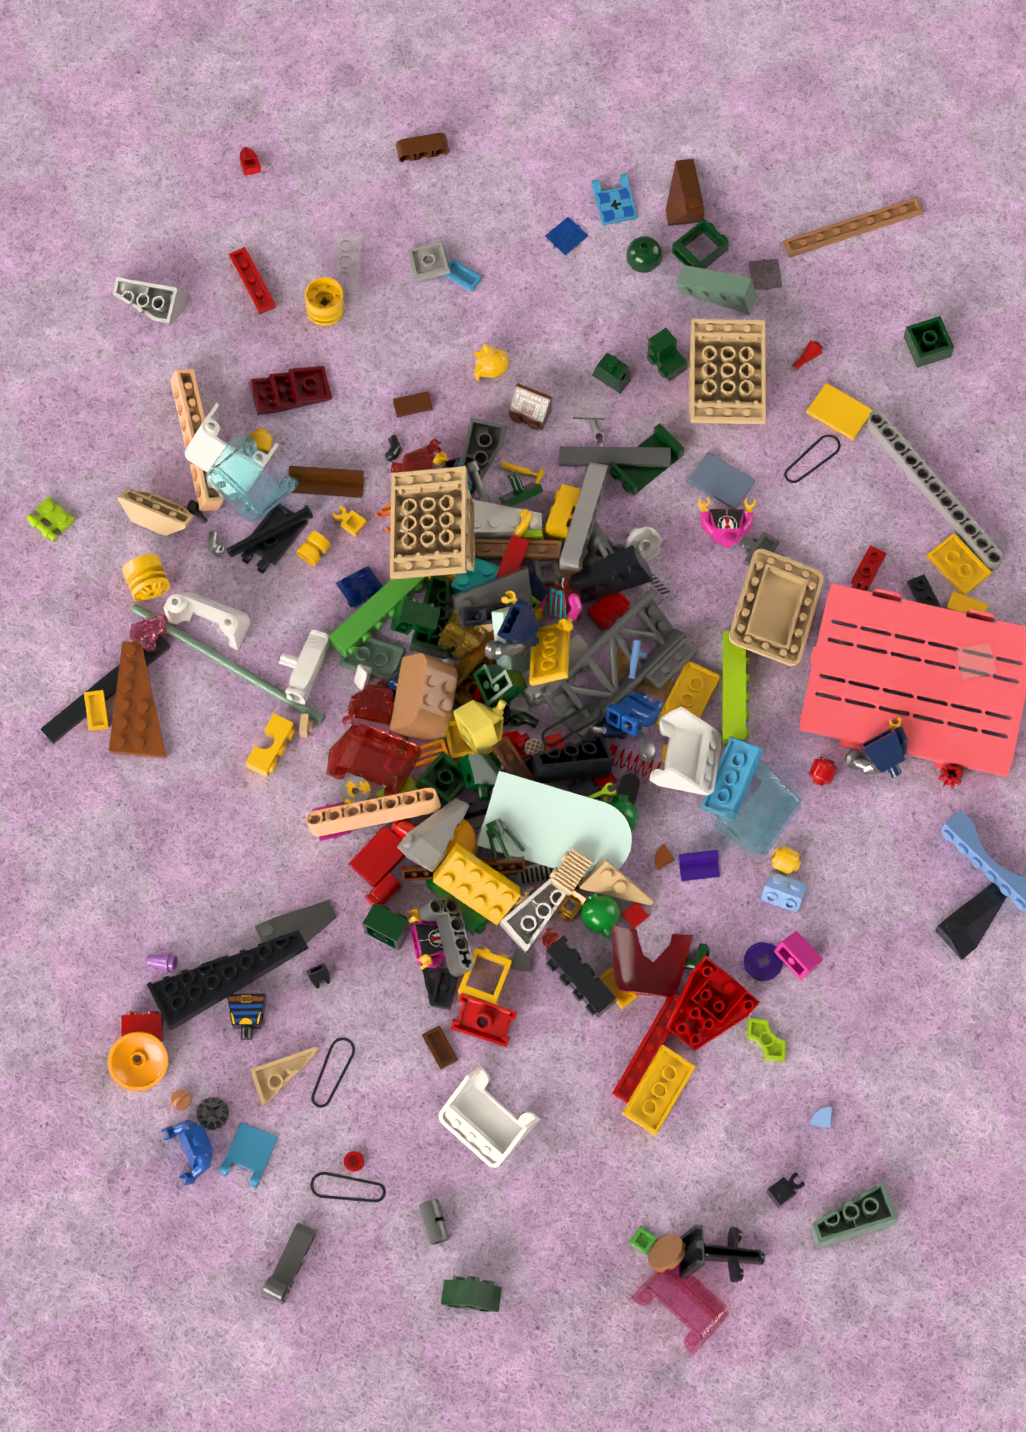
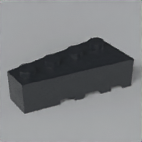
M631 545L567 577L566 581L568 586L578 589L577 595L580 597L581 604L652 582L653 578L648 563L636 548Z
M598 733L590 739L588 737L582 738L581 742L573 744L570 742L559 749L554 747L535 753L531 772L538 783L610 776L614 759L603 734Z
M563 935L546 950V965L552 972L556 970L560 975L559 980L565 986L569 985L574 990L572 991L574 997L578 1001L582 999L586 1004V1010L592 1016L595 1014L599 1018L616 1003L617 998L599 977L597 979L594 978L595 973L593 969L586 963L582 964L580 954L575 948L570 949L567 946L566 942L568 939Z

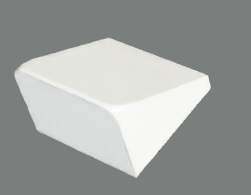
M361 664L357 667L354 683L362 690L368 685L372 669Z

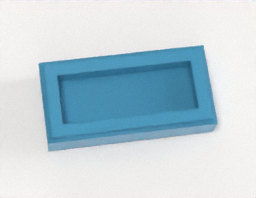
M454 259L449 262L451 273L445 274V276L472 292L482 280V276Z

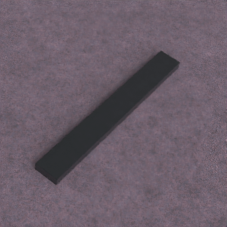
M156 633L142 645L147 667L171 648L169 643L159 633ZM119 665L86 692L103 690L105 701L113 696L117 689ZM84 693L41 728V731L53 744L87 717Z

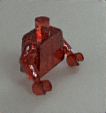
M433 439L429 445L405 454L403 463L392 462L391 473L434 469L435 464L433 460L435 454L433 452H441V448L437 447L441 442Z
M378 681L376 686L366 685L364 690H360L351 697L347 709L348 715L342 719L343 725L345 726L346 721L350 719V728L354 727L355 720L353 716L362 720L390 725L395 702L393 690L387 688L385 681Z

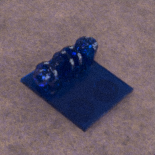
M369 566L336 582L337 587L347 599L350 608H356L363 604L361 599L366 603L365 597L370 599L383 587Z

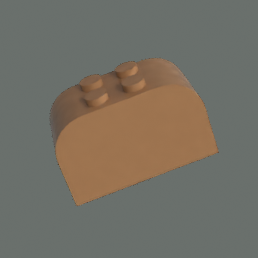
M421 653L402 657L390 730L420 741L440 737L446 731L451 719L457 684L456 668L451 664Z

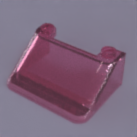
M678 1264L675 1268L671 1270L666 1269L662 1273L656 1271L634 1293L630 1302L646 1306L656 1298L691 1330L684 1339V1345L690 1352L689 1356L692 1358L726 1320L728 1308L693 1275L687 1279L679 1278Z

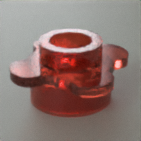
M547 928L546 933L542 936V943L546 946V950L559 940L558 933L552 932L551 928Z

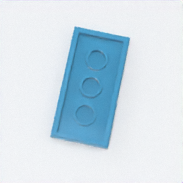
M730 736L718 765L714 792L705 796L701 808L735 821L764 749Z

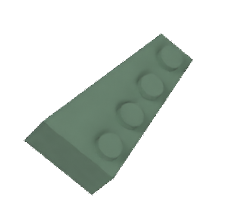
M683 265L676 282L679 292L683 295H691L749 315L757 298L752 278Z
M881 1181L857 1198L848 1201L842 1207L812 1223L811 1232L817 1249L895 1226L897 1217L884 1182Z

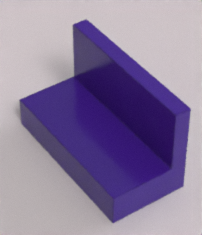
M718 850L679 854L678 861L681 881L720 877Z

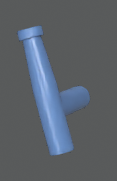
M639 640L633 641L630 672L628 678L632 679L636 678L635 673L638 659H645L647 657L646 652L640 651L641 641Z

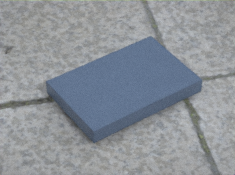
M707 452L688 479V483L731 509L738 507L755 482V479Z

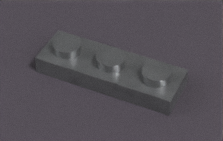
M683 638L645 676V679L660 691L698 653V649L687 639Z

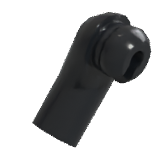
M396 435L388 438L391 447L385 453V458L389 462L396 460L402 452Z

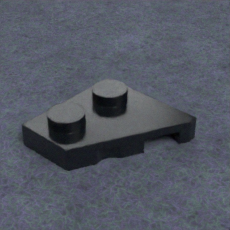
M426 967L422 972L430 1006L451 1010L458 977L453 976L448 968Z

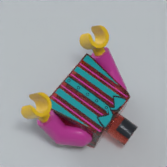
M561 575L559 576V584L548 587L545 598L539 603L537 610L534 608V612L538 621L542 619V612L544 611V615L560 620L557 625L559 629L571 631L573 629L572 622L582 620L581 595L579 589L570 586V576Z

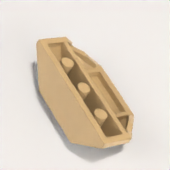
M127 488L118 497V501L132 522L164 536L186 528L194 518L185 506L152 492L133 491Z

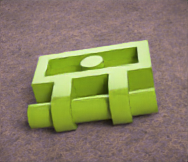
M49 496L35 508L39 513L38 516L35 517L30 513L26 517L30 521L31 526L38 528L44 537L50 538L53 542L58 538L54 533L57 529L63 534L76 521L74 517ZM46 519L51 525L47 527L42 522Z

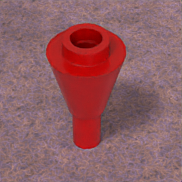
M810 340L800 358L793 364V367L798 370L805 362L807 363L823 354L821 344L816 340L814 342Z

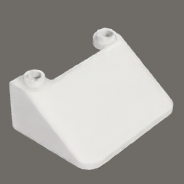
M679 707L660 717L659 731L661 735L669 737L664 771L660 769L653 770L649 781L661 787L710 795L714 792L722 737L715 728L685 708Z
M480 1066L464 1078L441 1109L439 1120L488 1166L498 1167L530 1133L540 1119L531 1112L522 1114L519 1119L485 1090L490 1078L489 1074Z

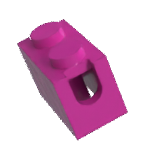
M797 931L784 939L774 951L800 980L813 972L817 965L823 961V958Z

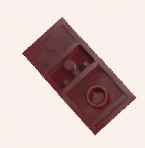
M324 366L292 368L287 373L270 374L268 378L251 379L249 382L257 415L282 412L332 399Z

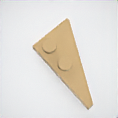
M317 1046L250 1069L262 1107L266 1106L319 1053Z

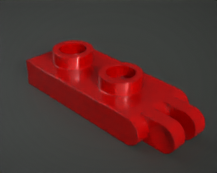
M870 545L851 580V583H853L852 588L856 589L857 586H860L859 590H868L887 553Z

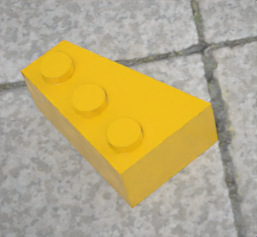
M562 484L560 490H556L555 503L550 508L549 518L543 530V533L546 534V540L562 541L563 545H565L581 489Z

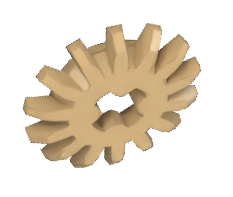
M534 888L526 889L510 910H514L531 895L530 893Z

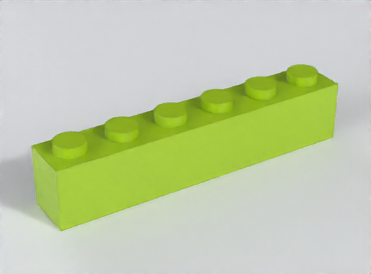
M723 631L722 744L727 745L730 736L744 742L746 739H749V728H746V721H749V710H746V703H749L750 693L746 691V685H749L750 674L746 673V667H749L750 656H746V649L732 644L729 639L730 631Z

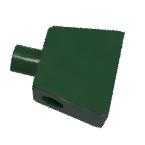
M609 353L604 355L592 374L593 377L620 394L631 381L628 366Z
M465 755L459 760L466 788L468 790H477L479 800L490 799L489 791L493 790L500 771V761L495 755Z

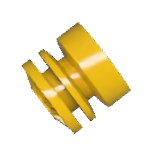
M320 277L308 284L305 289V302L309 319L320 326L336 324L344 314L341 285L329 277Z
M156 554L136 557L127 562L122 568L126 582L130 584L129 589L132 592L133 599L137 602H145L159 597L170 588L166 573L163 572V566L159 556Z

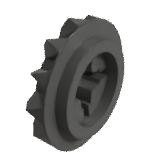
M209 1097L203 1100L199 1107H197V1119L207 1129H218L228 1119V1106L218 1097ZM207 1107L212 1110L217 1109L218 1119L213 1116L208 1117L209 1111Z

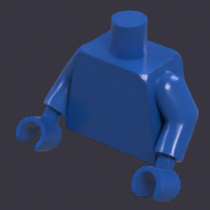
M185 1120L174 1125V1127L164 1128L161 1132H167V1138H164V1140L172 1139L178 1134L192 1169L191 1172L180 1174L179 1178H186L185 1183L182 1185L194 1184L195 1177H199L210 1168L213 1148L202 1124L197 1126L194 1121Z

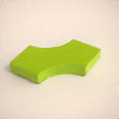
M748 1018L746 1038L754 1040L761 1046L765 1060L785 1062L786 1041L778 1039L773 1035L769 1028L768 1020Z

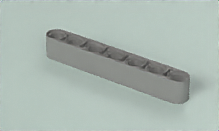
M592 462L589 464L559 564L561 570L580 572L608 480L609 465Z

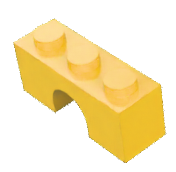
M273 713L264 729L266 735L274 739L273 745L267 749L254 746L246 760L248 768L266 777L270 773L273 774L275 772L279 756H284L288 740L292 741L296 734L294 723Z

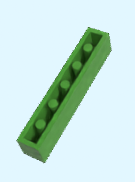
M426 576L391 579L329 636L330 645L345 658L355 654L363 642H368L376 630L382 629L386 621L390 617L393 618L394 609L404 598H412L414 594L424 590Z

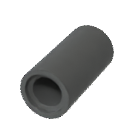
M433 1199L419 1204L430 1245L449 1240L450 1237L439 1200Z

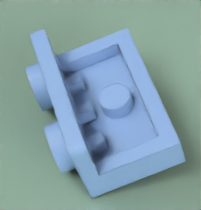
M770 871L761 900L798 912L808 884Z

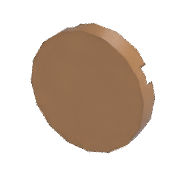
M675 1234L659 1238L649 1250L648 1263L655 1271L661 1273L665 1272L664 1270L666 1269L671 1270L675 1268L685 1256V1242Z

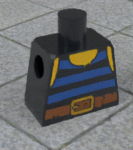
M232 994L227 997L233 1029H241V1040H252L253 1029H262L267 1002L266 994Z

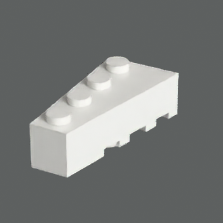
M474 500L475 539H511V536L515 535L513 531L523 519L520 517V512L523 509ZM531 511L533 518L527 530H542V513Z
M552 878L501 920L499 924L525 953L567 895L550 884Z

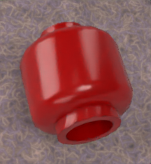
M822 756L819 759H814L809 771V776L813 778V783L824 786V783H832L837 771V767L834 765L835 762Z

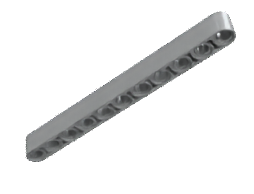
M879 410L872 411L867 421L869 431L972 552L990 570L998 569L1003 560L1002 551L885 414ZM872 420H878L880 423H874ZM884 434H890L891 437H886ZM895 447H900V448H902L903 450H902V451H899V450L895 449ZM907 461H913L915 464H909ZM919 474L925 475L926 478L919 477ZM930 488H935L938 492H933ZM942 502H948L950 505L945 506ZM954 516H960L961 520L955 519ZM966 530H972L973 534L967 533ZM981 543L985 545V548H981L977 544ZM993 557L997 559V562H993L989 558Z

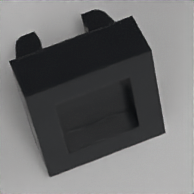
M324 963L306 971L311 983L317 989L320 988L318 981L321 978L325 979L327 984L330 983V974Z

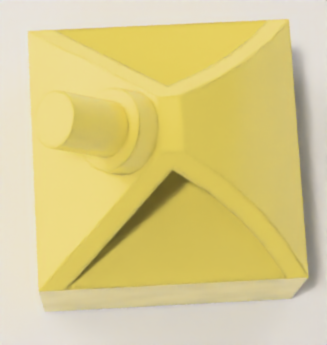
M471 700L453 711L460 736L475 754L487 755L491 753L492 749L490 747L501 740L503 730L502 715L504 713L503 709L507 704L504 700H500L493 709L475 700Z

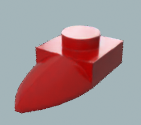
M244 147L240 152V165L243 174L253 175L261 173V166L256 153L250 148Z

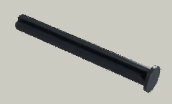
M304 505L303 509L228 547L226 549L230 557H234L307 518L312 519L313 514L308 505Z

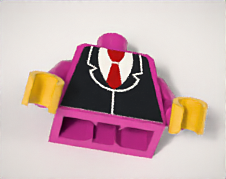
M707 497V504L703 505L700 498L697 505L702 510L700 512L702 529L709 536H712L713 542L722 543V546L725 548L732 547L733 543H739L741 537L745 536L752 528L754 515L752 510L756 507L755 498L752 505L747 504L748 497L745 499L746 512L744 509H709L707 512L710 499Z
M418 909L408 911L412 915L408 921L410 923L415 922L410 929L417 965L423 964L420 966L422 970L426 967H438L446 958L437 922L422 920L418 914Z

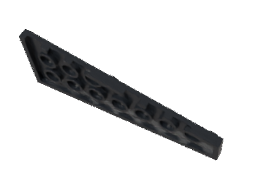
M299 930L277 937V940L270 943L257 944L258 947L247 951L243 949L238 954L229 957L226 955L203 963L198 968L186 969L181 971V974L163 977V980L155 983H147L168 1028L171 1031L307 950L309 947Z

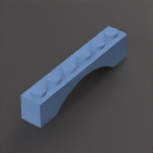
M959 810L944 824L940 832L943 833L946 840L951 841L957 847L961 854L969 858L973 866L980 869L990 882H994L1000 888L1002 894L1008 896L1018 909L1026 913V877L1012 873L997 864L981 845L976 833L975 823L962 810Z

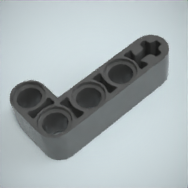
M452 897L430 899L419 907L418 914L424 921L437 922L448 970L453 976L459 977L470 971L474 966L460 905Z
M301 1223L296 1224L272 1277H268L263 1287L262 1295L282 1305L284 1304L285 1295L290 1292L294 1283L293 1278L295 1274H298L303 1264L301 1261L311 1247L317 1233L316 1230Z

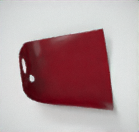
M612 926L614 975L618 989L645 996H673L680 985L693 935L672 934L670 945L652 962L643 955L637 930Z

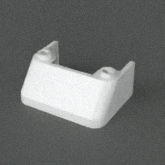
M216 403L187 446L185 457L237 493L245 494L250 490L279 444L275 443L268 455L262 451L255 450L247 457L216 437L220 431L219 424L212 419L219 407V404Z

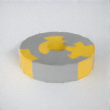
M359 776L349 777L341 785V798L346 804L369 800L371 788L368 781ZM358 789L359 793L353 794L352 791Z

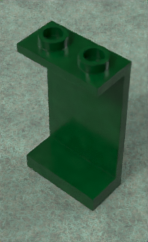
M660 423L654 427V434L638 446L671 448V465L684 456V447ZM612 461L610 462L609 473L613 479H618L622 483V487L627 493L631 492L635 495L669 467H618Z

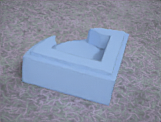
M832 1107L818 1110L813 1115L810 1126L830 1128Z

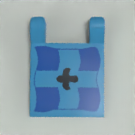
M626 173L620 174L621 187L601 191L599 180H592V189L603 226L638 218Z

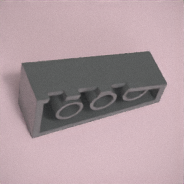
M525 566L513 572L506 573L498 578L452 595L454 614L459 616V607L500 603L502 602V597L510 599L505 594L507 591H513L516 599L520 598L533 606L528 568Z

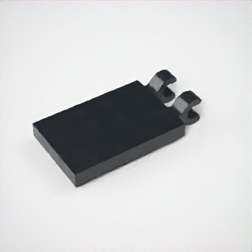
M277 502L251 535L294 514V512ZM303 520L244 551L241 555L243 557L242 561L248 564L255 553L261 556L262 559L256 566L258 567L257 571L263 574L270 563L273 565L278 563L308 524V521Z

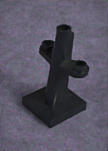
M694 1225L680 1237L685 1242L686 1247L684 1246V1250L686 1252L679 1263V1278H689L705 1265V1261L728 1262L730 1281L737 1283L742 1281L744 1277V1270L740 1268L739 1263L763 1265L765 1261V1254L761 1250L738 1248V1242L742 1238V1231L738 1227H731L729 1229L728 1247L705 1244L702 1225Z

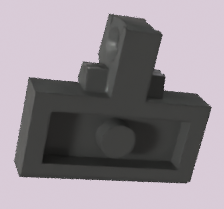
M763 532L759 540L754 538L752 541L744 536L739 546L746 549L745 553L748 555L744 560V564L749 566L752 555L757 549L774 552L780 543L779 540L766 532Z

